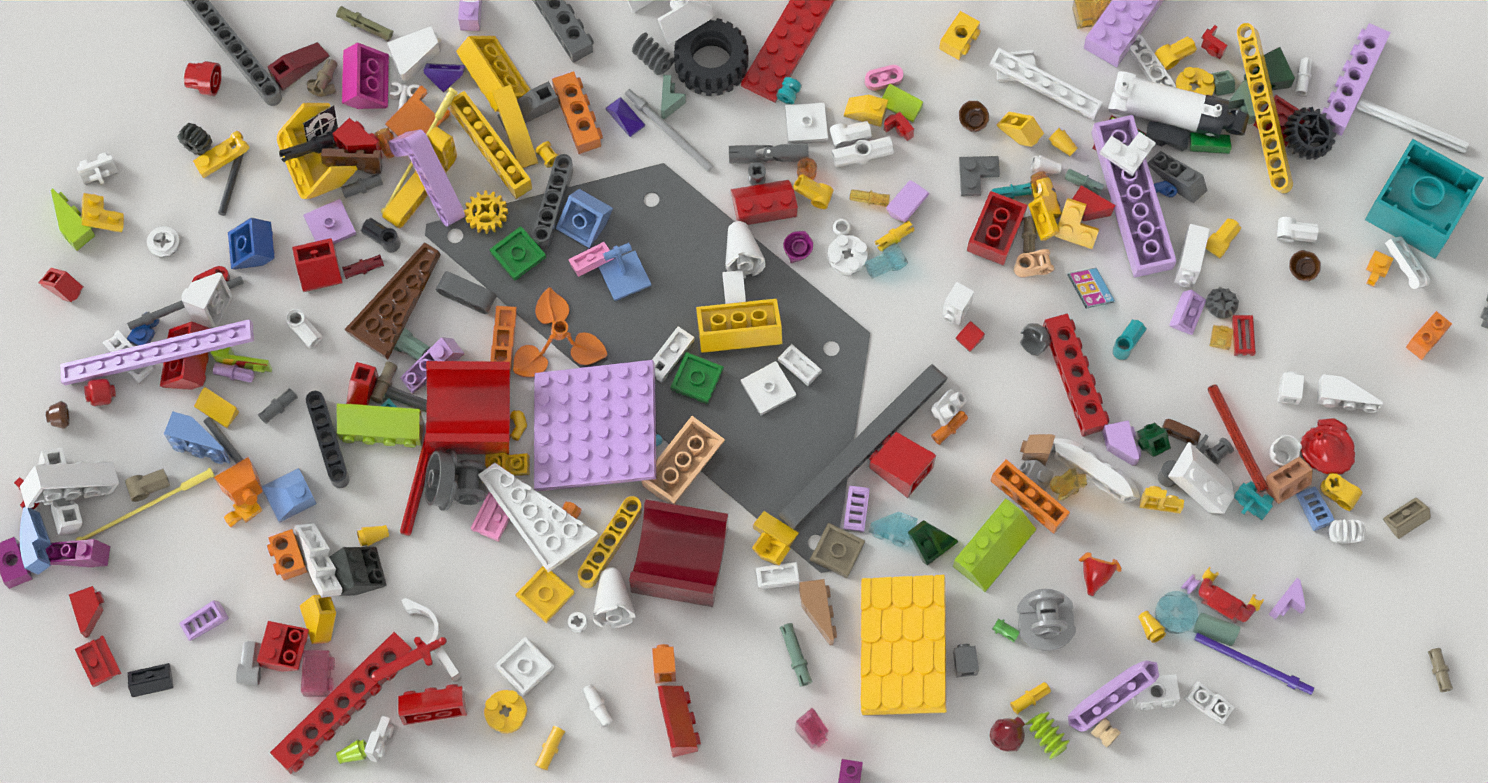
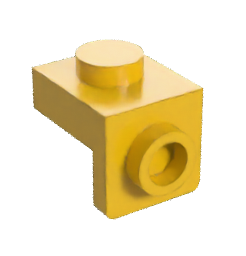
M762 532L752 547L761 559L778 566L790 550L787 544L773 540L765 532Z

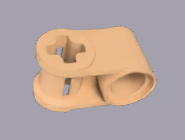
M1042 249L1020 254L1014 265L1015 274L1019 277H1028L1053 272L1055 269L1051 265L1049 258L1050 250ZM1020 263H1025L1028 265V267L1024 268L1020 265Z

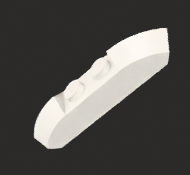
M1061 438L1054 439L1052 453L1055 459L1122 503L1140 498L1134 482L1121 469L1118 472L1114 471L1110 464L1100 462L1089 451L1085 452V446L1076 441Z

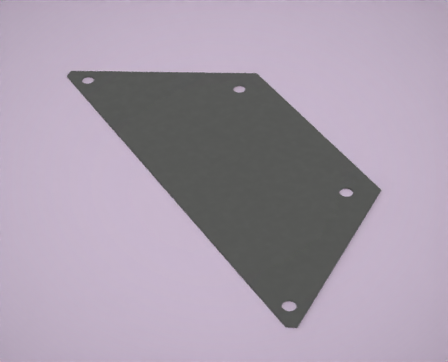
M661 163L568 187L561 214L569 195L578 189L613 208L606 226L590 248L605 242L609 250H612L614 246L619 247L629 242L632 251H636L649 278L650 287L617 301H614L598 267L579 277L577 276L568 259L590 248L557 229L555 230L551 245L546 249H541L546 254V258L516 281L510 277L492 256L489 249L520 226L533 239V229L544 194L506 203L508 214L505 216L507 221H501L503 227L496 226V232L489 229L488 234H486L485 230L482 229L478 233L477 227L471 229L470 223L466 222L467 216L448 227L441 220L426 224L425 236L484 287L494 292L497 298L505 305L517 307V315L547 340L551 335L552 322L542 324L537 319L535 314L536 305L542 293L549 287L560 295L569 306V315L564 321L568 324V332L571 333L572 340L575 342L576 336L579 333H590L602 342L607 351L606 358L592 365H580L571 356V348L574 345L570 344L567 337L563 340L553 339L551 344L579 368L600 366L608 359L612 364L652 360L677 327L692 335L695 340L686 352L724 367V370L709 404L670 390L685 353L663 383L657 381L655 377L656 433L670 444L691 416H693L724 438L723 444L701 472L756 519L765 511L788 525L779 517L780 512L854 440L870 332L756 238L754 239L765 258V268L755 276L748 274L746 278H743L746 302L777 299L782 327V344L701 353L696 307L725 304L722 272H727L725 262L728 227L735 221L666 164ZM646 194H657L659 203L653 207L647 206L644 203ZM552 199L549 203L554 204L558 200ZM497 208V212H496V215H497V216H498V214H499V208ZM546 217L543 219V221L546 222L552 220L551 217ZM452 229H459L463 233V238L458 243H452L447 238L448 232ZM540 235V236L538 237V239H542V240H543V239H545L547 236H546V235ZM629 251V252H626V253H624V254H621V256H623V255H625V254H628V253H630V252H632V251ZM829 341L836 342L839 345V352L834 356L827 355L823 350L825 343ZM791 344L822 369L821 374L809 386L778 361V357ZM776 361L795 391L796 397L760 415L741 384V379ZM658 364L656 368L661 371L664 366ZM847 480L796 529L799 534L790 546L820 573L829 572L830 570L810 561L814 550L809 547L808 540L813 535L822 536L828 523L840 528Z

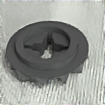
M1219 287L1218 289H1213L1207 296V309L1217 318H1229L1238 309L1239 300H1237L1236 293L1231 292L1229 288ZM1221 296L1224 299V301H1228L1225 304L1224 309L1222 304L1218 303L1220 301Z

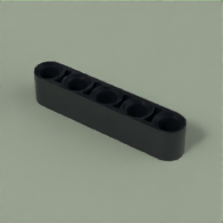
M311 391L306 395V404L329 479L334 487L344 488L349 483V474L327 403L321 392ZM314 400H321L318 405H311ZM320 418H326L323 424H318L317 421ZM331 436V441L326 443L323 442V439L325 437ZM331 455H338L336 460H328ZM338 473L344 474L340 480L334 479Z

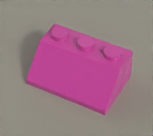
M358 42L344 49L342 104L356 109L387 108L389 54Z

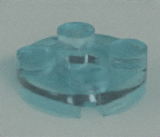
M1180 591L1168 592L1161 597L1155 607L1156 620L1169 633L1181 634L1189 631L1197 620V605L1186 593ZM1176 607L1179 612H1182V615L1174 617L1171 611Z

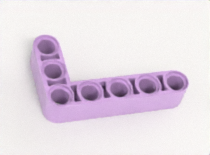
M424 131L405 132L390 140L389 147L396 157L409 155L442 223L448 227L464 218V210Z

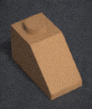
M1029 435L1028 440H1023L1020 452L1023 453L1021 460H1037L1046 466L1055 435Z

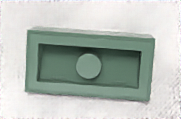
M1200 613L1193 632L1196 634L1198 632L1215 641L1233 646L1241 628L1205 613Z

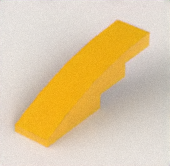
M508 85L492 91L515 159L522 168L537 164L538 160L512 86Z

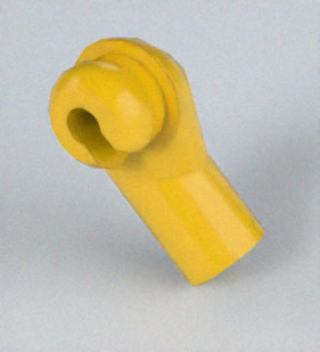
M514 410L510 414V419L514 421L515 428L511 432L510 437L519 441L527 428V422L522 411Z

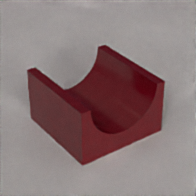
M645 499L638 553L633 571L630 572L629 577L631 593L713 607L728 533V514Z

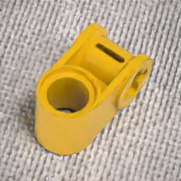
M1330 474L1320 484L1321 492L1347 511H1352L1363 494L1360 488L1349 483L1338 474Z

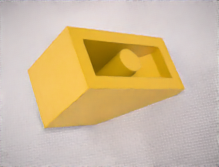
M873 95L851 97L848 100L844 117L861 122L868 121L869 124L881 127L887 111L888 100Z
M1008 112L996 124L1000 130L1018 144L1029 147L1035 145L1044 134L1035 118L1030 115Z

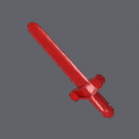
M415 637L416 649L375 670L371 675L372 679L380 681L422 658L427 666H431L433 664L431 652L445 645L447 639L440 637L438 640L426 644L420 637Z

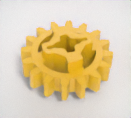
M487 190L484 191V195L476 192L477 197L471 196V203L466 202L465 204L467 208L464 210L465 216H467L466 222L470 223L471 229L477 227L478 233L482 229L485 230L486 234H488L489 229L496 232L495 227L502 228L501 221H507L505 216L508 214L506 201H502L501 195L496 197L494 191L491 195H488ZM497 208H499L498 216L496 215ZM474 209H476V211H477V212L475 213V216H473V211H474Z

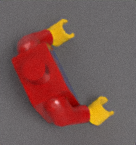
M1208 567L1202 575L1203 581L1198 594L1203 599L1201 602L1203 605L1235 624L1238 620L1240 622L1248 621L1255 611H1259L1264 599L1257 600L1255 598L1256 594H1253L1246 606L1240 599L1220 587L1212 585L1219 573H1212L1210 571L1211 567Z

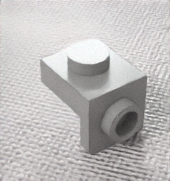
M1026 460L1019 468L1022 473L1044 491L1054 475L1051 470L1037 460Z

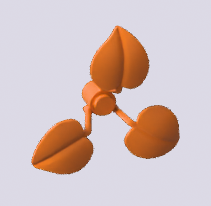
M549 287L540 296L535 314L542 324L552 322L551 335L541 352L533 345L520 347L514 356L513 372L522 377H534L535 373L544 372L548 366V360L542 355L553 339L563 340L567 337L570 344L574 345L571 348V356L580 365H592L606 358L607 351L602 342L590 333H579L576 336L575 342L572 340L571 333L568 332V324L564 321L569 315V306L560 295Z

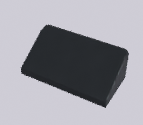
M170 663L127 672L128 689L132 697L173 688Z

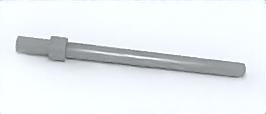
M631 89L625 92V95L635 104L634 106L640 112L643 111L706 171L709 172L713 168L710 162L648 106L646 100L639 98Z

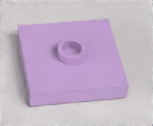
M340 199L303 215L315 242L332 238L333 243L336 244L357 235Z

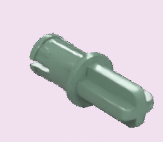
M1069 169L1065 175L1066 180L1078 186L1082 185L1097 195H1100L1105 185L1089 178V175L1085 176L1072 169Z

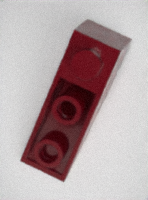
M316 42L281 56L267 67L272 79L282 90H285L330 56Z

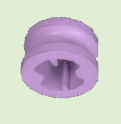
M1193 574L1181 588L1186 589L1187 594H1191L1201 583V580L1195 579Z

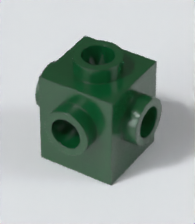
M1155 422L1147 424L1144 428L1137 431L1139 447L1152 457L1171 449L1166 429L1164 427L1161 428Z

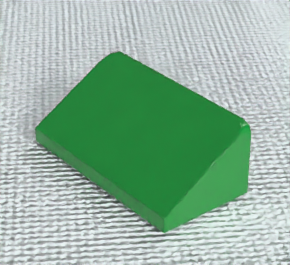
M1190 132V151L1230 154L1232 149L1230 135L1220 134L1218 139Z

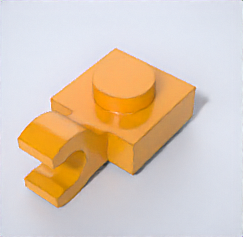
M1375 250L1366 270L1371 272L1366 284L1374 287L1379 276L1385 278L1394 258Z
M257 502L253 505L244 503L237 506L233 504L232 506L235 511L226 514L224 519L229 527L234 526L241 519L247 523L262 512V508Z

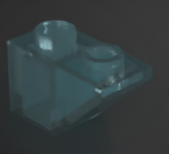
M898 511L872 522L869 532L875 538L882 540L886 538L891 540L896 546L908 547L911 539L907 532L917 525L918 519Z

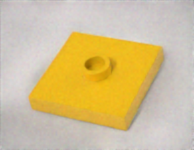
M542 566L515 595L547 624L575 594V591L552 571L548 573L545 567Z

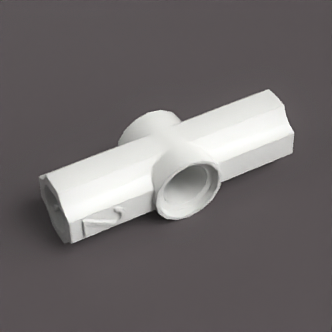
M888 136L872 141L860 140L855 145L832 150V157L837 168L854 163L866 164L870 159L891 155L894 153L892 141ZM865 150L867 153L860 154L858 151Z

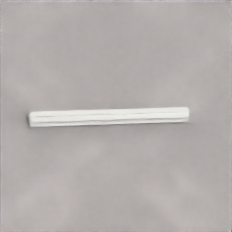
M1360 98L1356 105V108L1461 153H1465L1469 147V143L1363 98Z

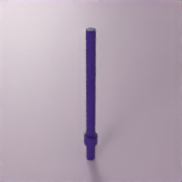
M1198 632L1194 638L1195 641L1286 683L1288 687L1294 690L1297 688L1310 695L1314 691L1315 687L1300 681V678L1294 675L1289 676Z

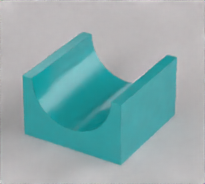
M1412 138L1367 214L1365 221L1394 237H1402L1407 244L1436 259L1484 177Z

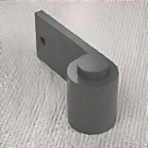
M1206 434L1196 446L1202 454L1209 447L1205 445L1209 437ZM1169 460L1163 464L1158 474V480L1162 486L1172 487L1176 485L1168 477L1176 461Z

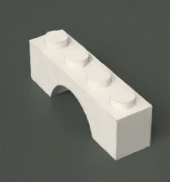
M63 448L42 451L39 464H67ZM64 498L54 500L50 506L58 536L78 533L83 523L78 504L73 500L65 502Z

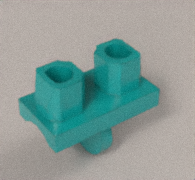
M1252 481L1247 484L1243 483L1234 494V498L1244 507L1241 513L1245 515L1249 511L1254 516L1256 515L1263 520L1273 507L1274 499L1268 494H1264L1263 497L1257 494L1258 487Z

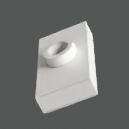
M792 344L778 357V361L807 386L822 372V369Z
M797 562L756 568L759 590L796 585L800 582Z

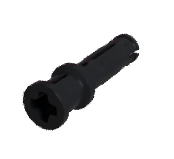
M329 131L326 135L320 137L316 135L308 142L281 149L279 156H285L281 160L286 162L312 152L321 153L322 149L337 148L333 137L334 132Z

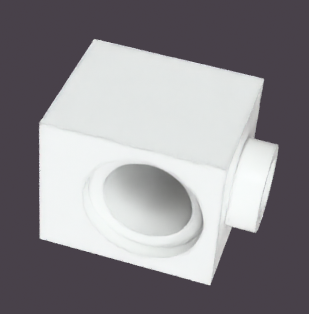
M1292 371L1283 373L1279 384L1278 402L1299 405L1303 395L1304 375H1299L1297 372Z

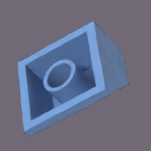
M578 189L569 195L556 229L590 248L606 226L613 208Z

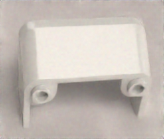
M655 0L627 1L631 11L635 13ZM671 0L670 6L672 10L658 18V22L665 41L669 45L712 19L714 12L712 6L705 0Z

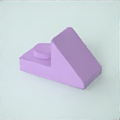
M1296 578L1269 613L1274 619L1279 614L1284 616L1290 607L1300 614L1305 610L1300 579Z

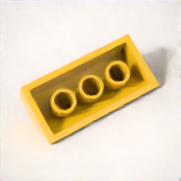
M468 36L456 52L461 62L466 66L471 77L475 80L480 91L485 95L495 112H499L492 91L511 85L518 100L531 90L496 36Z
M777 299L696 307L701 353L782 344V327Z

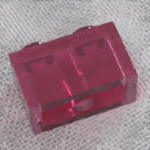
M304 650L301 693L304 697H327L330 691H333L334 679L331 678V670L335 669V657H332L329 650Z

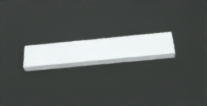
M999 47L989 64L990 67L1091 120H1094L1103 103Z

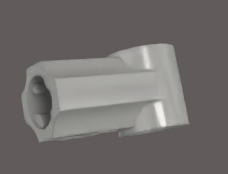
M254 641L244 642L241 664L238 665L236 672L237 683L260 684L261 666L258 664L257 658L262 643Z

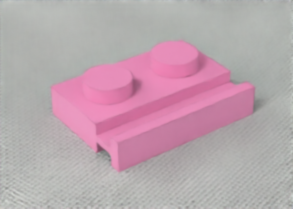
M488 492L471 526V530L499 542L510 519L490 492Z

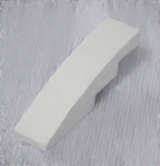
M314 523L295 525L294 530L301 553L321 598L341 595L342 587L335 577L336 568L328 556L330 549Z

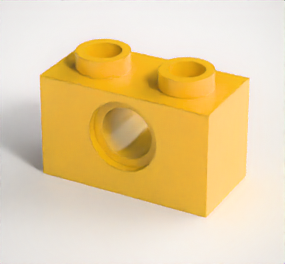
M960 11L941 38L939 49L960 60L962 55H967L972 40L976 41L980 35V21ZM957 35H964L965 38H960Z

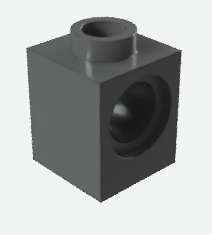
M970 644L957 645V648H954L953 651L956 678L976 676L979 672L976 646H970Z

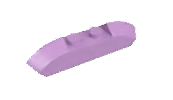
M1146 660L1135 664L1088 696L1068 715L1069 726L1080 732L1088 730L1156 682L1159 677L1157 662Z

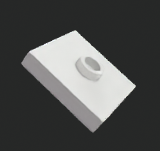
M825 103L785 105L788 144L828 141Z
M776 361L741 379V384L760 415L796 397L795 391Z
M526 637L494 665L523 697L555 668Z

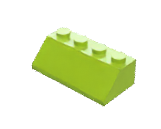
M337 403V435L342 442L354 443V441H360L367 445L383 443L386 446L403 444L409 448H414L416 445L422 446L424 420L420 409Z
M1005 498L955 558L952 567L986 592L1037 529L1020 508Z

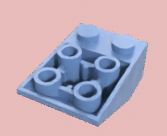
M172 411L164 435L173 450L184 453V451L191 452L193 456L198 458H204L205 456L218 464H223V462L230 464L231 460L225 449L193 417Z

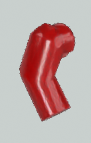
M1335 418L1319 419L1317 421V426L1328 425L1341 428L1343 431L1348 430L1346 424Z

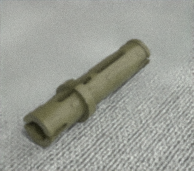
M340 6L336 13L337 18L351 23V26L359 27L387 42L393 36V30L363 17L359 12L355 13Z

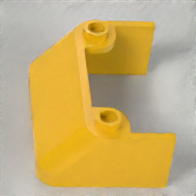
M303 103L277 134V144L280 150L307 142L303 123L328 109L330 104ZM315 152L285 162L297 192L302 199H312L340 188L357 171L356 166L328 167L322 164L321 153Z

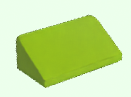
M892 84L888 85L882 97L888 100V110L895 114L901 112L912 123L923 108L922 100Z

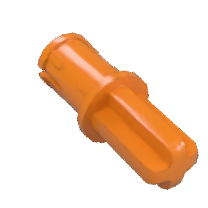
M959 411L947 425L941 426L935 433L931 434L932 439L940 445L951 434H955L956 430L968 420L966 413Z

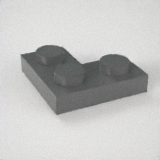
M999 156L959 157L961 196H981L980 178L1000 176Z

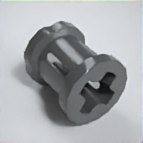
M758 162L752 163L748 168L749 183L752 186L764 184L766 181L765 166Z
M1223 437L1217 445L1206 450L1208 457L1215 464H1219L1221 459L1228 453L1232 454L1234 452L1232 444Z

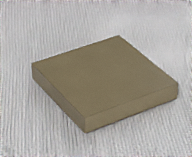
M828 523L810 561L848 578L864 546L865 540Z

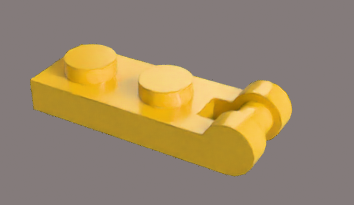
M235 131L230 135V138L194 159L193 162L201 176L205 178L247 152L249 145L246 141H243L241 132Z

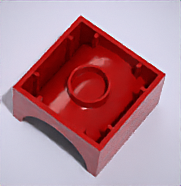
M426 361V454L454 449L456 454L487 455L506 453L509 455L510 362Z

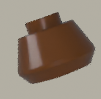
M59 401L49 406V410H46L47 423L50 422L51 426L61 429L69 426V410L65 402Z

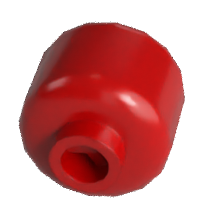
M108 379L90 380L87 386H84L86 402H90L91 406L109 405L112 397H116L115 386L110 385Z

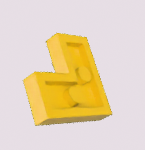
M83 193L81 225L122 232L124 213L104 210V196Z
M1067 198L1058 224L1060 232L1054 237L1093 249L1099 229L1080 223L1087 204Z
M1158 486L1145 488L1140 499L1139 508L1179 514L1183 510L1184 500L1179 499L1178 496L1168 495L1166 497L1167 490H1161L1162 488Z

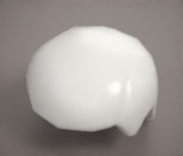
M1282 435L1272 443L1270 459H1272L1276 466L1282 467L1300 456L1302 445L1296 437Z

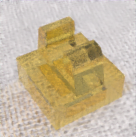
M1213 325L1209 346L1229 350L1233 329L1228 326Z

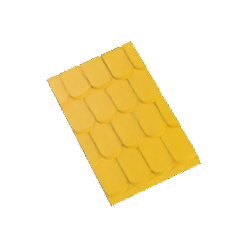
M945 575L862 578V715L946 713Z

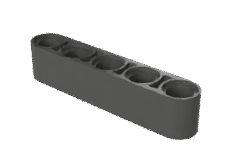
M560 154L554 160L533 229L534 242L541 249L548 248L552 243L573 174L572 159L567 154ZM562 164L568 165L566 168H560L559 166ZM556 182H562V183H563V184L560 185V186L554 185ZM552 199L558 200L554 204L549 203ZM546 217L552 218L551 221H543V219ZM540 235H546V236H547V237H546L545 239H543V240H542V239H538V237H539Z

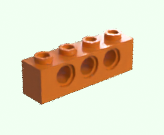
M574 71L552 78L553 89L558 97V102L578 154L601 147L600 139H603L600 128L595 127L596 117L593 111H589L588 105H590L587 94L583 95L582 93L583 84L581 78H576ZM571 93L576 94L574 97H568ZM577 110L583 111V112L580 113V114H575V113H574V112L577 111ZM582 127H588V128H589V129L586 130V131L580 130Z
M1007 459L992 474L991 482L1053 534L1068 519L1070 512Z

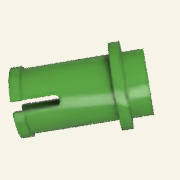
M998 618L992 630L995 631V634L999 633L1014 643L1020 630L1005 623L1004 619L1000 620Z

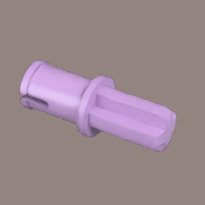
M216 362L213 367L214 375L229 377L232 381L237 379L252 382L255 377L254 371L240 368L236 364L231 366Z

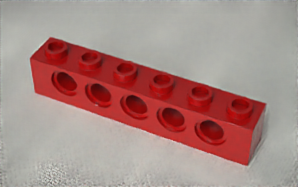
M1068 313L1045 319L1043 327L1046 328L1050 336L1049 346L1082 437L1103 431L1104 426L1109 423V416L1107 411H1103L1101 405L1103 400L1100 392H1096L1095 377L1089 373V361L1087 356H1083L1081 351L1082 342L1079 337H1076L1074 332L1076 327L1073 319L1069 318ZM1065 335L1068 337V340H1061L1059 336ZM1071 353L1075 358L1070 359L1065 354ZM1077 371L1081 373L1082 376L1075 377L1072 374V372ZM1079 390H1086L1089 395L1083 396L1079 393ZM1091 408L1095 411V414H1089L1085 409Z

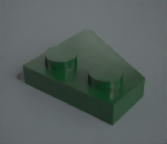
M925 520L907 532L920 558L927 566L958 543L957 539Z

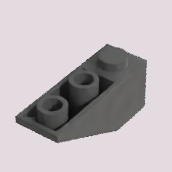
M549 81L531 89L517 100L525 123L559 108L558 97ZM498 114L497 116L504 127L500 114Z
M1160 151L1147 162L1154 172L1164 181L1174 185L1177 188V193L1187 200L1195 203L1207 192L1203 174L1166 153Z

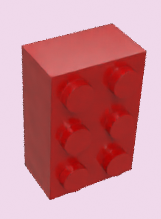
M990 191L969 239L967 252L1004 266L1028 205Z

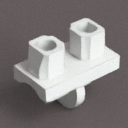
M104 152L99 154L96 161L90 162L87 159L80 161V167H77V170L84 185L99 180L100 184H104V177L118 173L111 155Z
M950 389L947 390L938 402L933 404L931 411L935 418H939L941 426H945L967 400L961 391L954 393Z

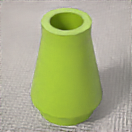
M357 739L344 749L336 752L338 762L343 764L365 760L367 757L364 752L367 745L364 739L361 741Z

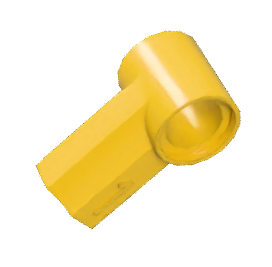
M1187 36L1172 45H1163L1155 52V55L1164 69L1169 70L1175 67L1180 60L1195 53L1197 48L1193 39Z
M803 174L798 177L793 185L794 191L810 199L814 207L819 209L828 208L834 192L831 186L824 183L818 184Z
M1227 218L1218 231L1208 238L1205 249L1220 259L1242 227L1236 220Z

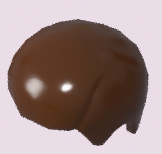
M968 101L959 110V120L966 130L980 132L986 128L989 122V112L980 101Z
M1300 250L1291 257L1289 269L1296 279L1308 282L1317 278L1321 271V262L1314 253Z

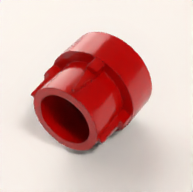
M209 61L197 64L188 63L184 73L185 87L197 89L203 95L215 96L218 93L222 79L221 65Z

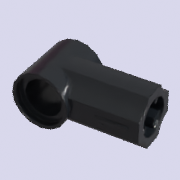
M373 218L366 219L361 229L362 234L383 246L387 252H395L400 248L401 242L394 229L385 227ZM394 238L391 242H386L388 239Z

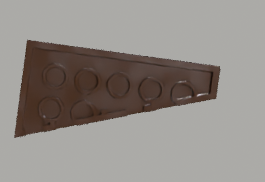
M424 242L344 329L346 333L388 360L441 256L439 251Z

